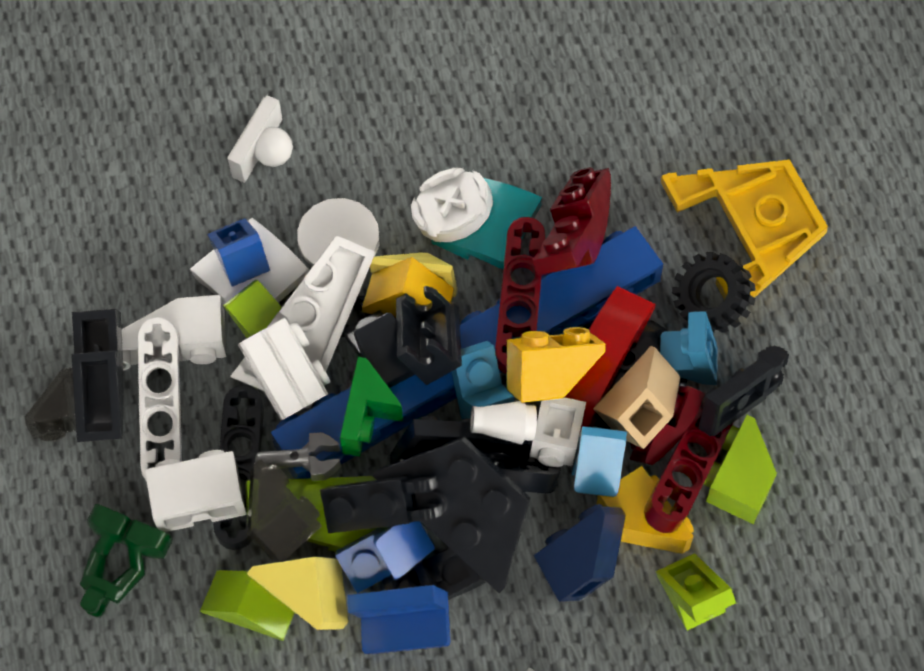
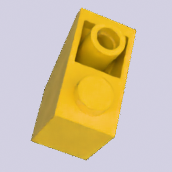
M580 327L564 329V334L549 335L541 331H529L523 333L522 338L507 339V390L521 403L562 399L605 353V343L591 334L589 329Z
M643 466L620 479L617 496L598 495L596 505L621 507L626 515L621 542L681 554L690 549L694 537L692 534L694 529L688 517H686L677 531L672 533L659 532L646 521L644 508L659 478L656 475L649 476ZM667 500L662 511L670 515L672 506Z

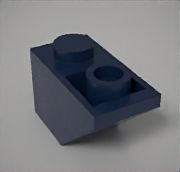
M601 504L586 509L578 516L579 523L569 530L562 529L550 535L545 540L547 546L534 555L559 602L579 601L614 577L626 516L621 507H603Z

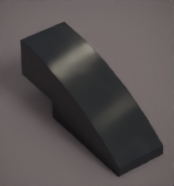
M117 309L72 312L74 354L71 355L77 442L123 439L124 390L121 312Z

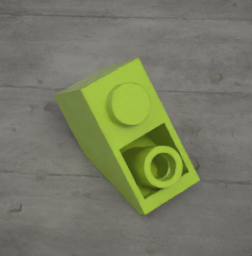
M746 415L740 428L734 425L730 428L722 446V449L728 451L722 464L714 462L703 485L710 488L706 502L754 525L771 490L777 472L755 418Z

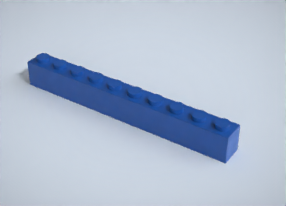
M636 226L625 232L616 231L609 235L603 241L594 264L542 275L537 331L545 332L549 335L564 334V329L581 327L594 320L617 286L637 295L660 282L664 264ZM501 298L493 307L484 312H472L461 321V349L484 341L493 344L495 349ZM514 306L508 310L506 316L511 322L522 324L529 320L531 314L525 307ZM452 372L428 385L414 375L391 387L390 390L401 403L403 421L375 418L371 442H363L361 453L406 428L413 419L427 416L456 399ZM351 387L337 395L331 393L320 398L312 409L300 416L296 414L291 415L279 422L276 429L271 432L276 450L302 449L309 442V433L322 432L339 443L340 451H323L315 457L319 461L339 459L340 464H343L355 457L343 454L340 441ZM304 467L288 468L294 479L311 478L310 472Z

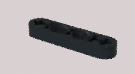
M238 385L230 389L224 398L219 450L229 452L230 443L238 437L250 439L253 443L251 451L244 456L234 455L238 466L239 477L245 478L247 481L259 480L260 469L256 466L255 457L258 452H261L264 407L258 390L249 385ZM241 398H249L250 405L254 406L248 407L246 410L247 426L239 425L240 416L238 409L233 406L239 405ZM245 494V495H243V498H244V503H245V507H246V494ZM247 515L238 517L241 526L246 527V529L239 530L237 537L230 538L228 531L223 529V527L231 526L232 518L213 522L214 533L223 547L230 550H238L246 547L253 540L255 530L248 529Z

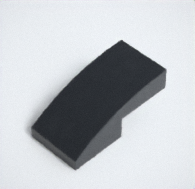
M450 548L427 560L422 559L397 580L392 575L382 580L385 590L435 585L448 592V600L486 583L479 574Z

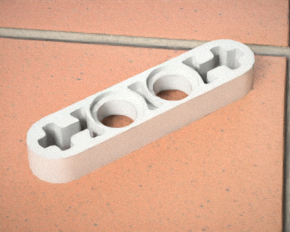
M159 317L145 321L140 327L137 337L140 464L142 476L145 480V469H149L150 464H155L158 461V449L155 448L148 451L149 441L158 444L174 441L173 450L164 448L165 460L178 459L182 462L179 337L172 323ZM161 326L165 334H170V340L162 343V356L172 355L171 363L157 360L146 364L147 355L155 357V346L152 342L147 341L146 338L147 335L154 334L155 327ZM159 368L165 369L172 378L169 389L162 393L152 392L147 385V378L150 372ZM160 411L168 413L173 421L171 431L161 437L153 435L148 427L150 417Z

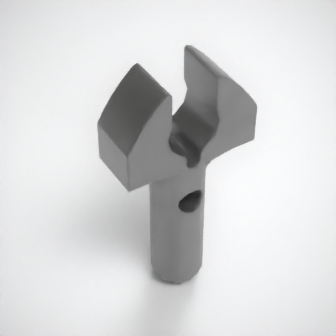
M309 433V442L302 449L258 452L255 457V463L260 470L304 467L310 472L312 481L326 480L341 467L340 460L319 461L315 457L323 451H340V447L336 440L325 433Z

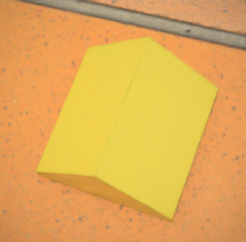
M323 557L296 559L252 566L247 573L317 630L343 629L349 622L342 567L337 559Z

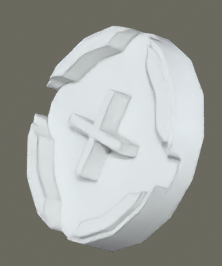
M450 168L436 173L419 188L421 193L418 195L417 200L413 199L411 210L414 222L425 237L435 242H453L468 237L477 231L487 220L493 205L492 191L480 173L473 171V173L465 172L463 168Z

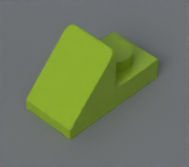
M695 553L655 571L686 630L725 613V608L736 604L732 588Z

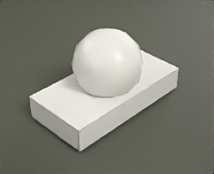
M268 95L263 97L227 157L232 178L245 183L257 161H260L265 166L276 167L283 165L290 158L293 149L292 140L284 130L278 128L282 121L279 100Z

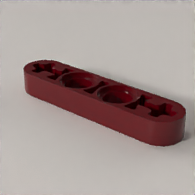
M521 217L514 220L507 232L495 347L498 368L505 374H507V339H512V336L522 338V334L525 332L537 331L542 275H537L532 260L545 240V228L541 222L531 217ZM523 232L531 233L532 239L530 240L529 256L521 255ZM518 268H526L532 271L535 277L531 283L519 285L511 279L510 275ZM522 306L529 310L531 317L527 322L516 324L511 322L506 314L510 308Z
M701 406L692 423L680 438L644 508V516L648 524L662 533L677 531L688 516L733 423L714 437L708 436L698 429L702 415ZM687 443L701 445L705 449L707 456L700 457L693 454L688 448ZM680 472L685 474L691 480L692 486L684 487L679 485L674 480L672 473ZM668 498L676 501L670 511V515L662 511Z

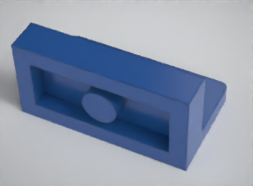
M435 585L347 595L348 613L361 618L362 651L365 654L438 648L450 645L448 592Z

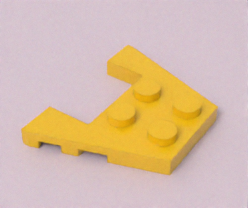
M790 159L737 165V169L714 172L710 168L697 170V174L677 176V172L661 176V184L677 213L710 198L717 197L752 261L743 265V268L749 271L752 276L749 281L755 284L756 291L750 292V295L754 298L827 233L828 225ZM716 277V286L725 300L728 293L727 283L723 278Z

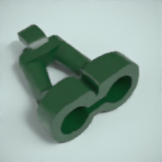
M95 504L87 519V523L100 538L90 552L80 582V586L86 590L80 606L89 615L100 618L110 601L117 604L120 603L145 576L142 555L148 558L164 559L173 542V538L157 528L138 520H131L126 515ZM121 543L128 547L130 568L110 583L103 579L106 558L113 545Z

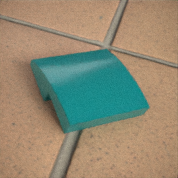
M484 178L492 191L493 205L490 215L483 225L466 238L453 242H435L431 240V243L467 260L470 256H474L504 270L509 226L514 220L521 217L535 218L542 206V197L503 182ZM523 232L521 242L527 232Z

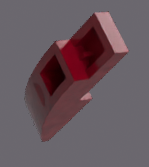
M592 167L580 169L570 176L569 181L560 191L559 196L550 208L555 223L554 227L532 260L538 276L594 264L600 252L608 223L611 196V174L609 168L594 171Z

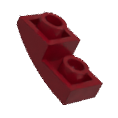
M679 386L673 417L644 449L631 443L633 451L630 460L654 465L663 458L680 440L692 423L706 393L693 387Z

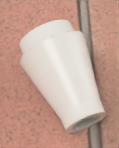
M516 401L472 407L470 419L471 433H481L521 445L524 440L533 441L535 438L537 426L535 405H526L525 402Z

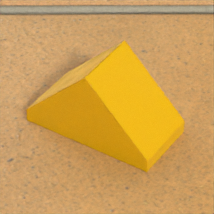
M410 257L372 273L362 312L373 314L381 310L383 314L390 312L396 318V298L405 293L414 298L417 304L428 305L431 303V300L425 297L424 286L436 289L451 304L454 288L415 258Z

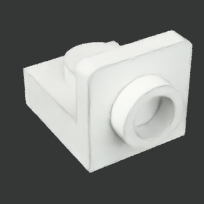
M565 397L562 399L542 400L530 457L537 458L540 463L550 467L572 466L586 402Z

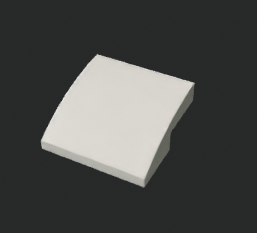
M253 218L249 219L248 222L259 234L270 271L231 287L214 249L190 268L194 278L213 294L220 295L223 305L255 279L279 303L299 286L310 271L288 247Z

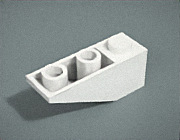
M220 295L177 298L122 329L123 371L129 369L131 365L138 364V331L145 321L155 317L168 320L177 330L179 337V361L191 360L195 364H210L216 358L226 357L225 311ZM161 326L155 327L154 334L147 335L146 338L147 341L152 342L155 346V357L147 355L146 364L157 360L168 363L172 362V355L162 356V343L170 340V334H165Z

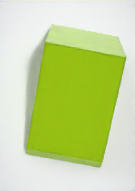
M217 570L200 612L284 641L295 612L247 574L249 571Z

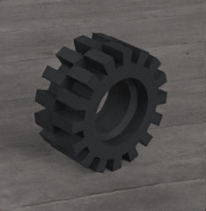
M706 252V257L701 254L693 256L695 263L691 264L686 261L681 266L686 270L685 274L677 273L674 280L680 282L679 287H672V294L678 297V300L673 301L675 308L682 311L679 314L687 321L688 312L706 311L713 333H715V330L727 332L729 331V325L734 328L738 327L741 324L738 318L740 316L747 318L751 313L746 310L747 304L754 305L755 298L750 295L751 291H756L755 284L749 281L752 277L751 274L743 268V265L722 253L718 255L715 252ZM721 277L728 286L725 300L717 307H705L700 298L703 285L711 278Z

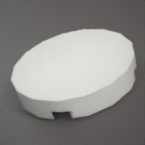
M346 198L327 199L314 205L303 215L297 229L299 251L311 268L336 235L376 253L379 248V228L372 212L361 203Z

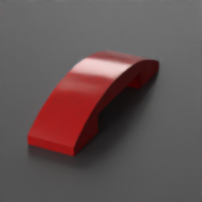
M618 286L607 299L589 328L591 334L605 343V353L565 396V398L586 402L581 429L582 426L594 427L597 421V413L593 408L607 394L633 342H638L656 307L655 303Z

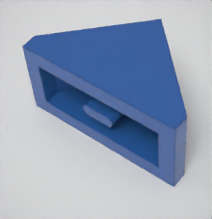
M246 218L207 234L231 287L270 271L259 234Z

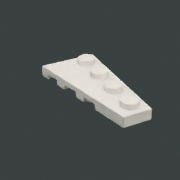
M336 235L268 327L285 317L289 325L297 322L309 342V345L303 349L310 362L313 363L319 360L326 371L376 252ZM244 357L230 377L264 391ZM310 404V405H308V406H306V407H304V408L310 410L312 404Z

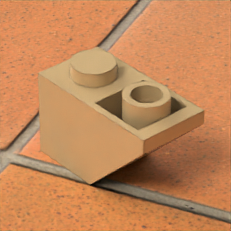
M650 346L593 410L612 430L627 431V442L644 449L673 417L680 375L655 347Z

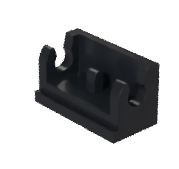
M424 286V295L427 299L431 300V303L428 305L417 304L415 299L406 293L396 298L397 358L423 383L428 385L462 366L459 307L454 302L450 304L436 289Z

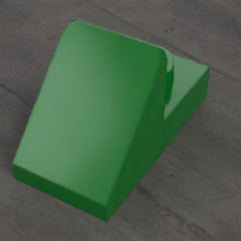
M358 357L340 435L343 454L360 457L363 442H371L375 418L403 421L401 403L368 359Z

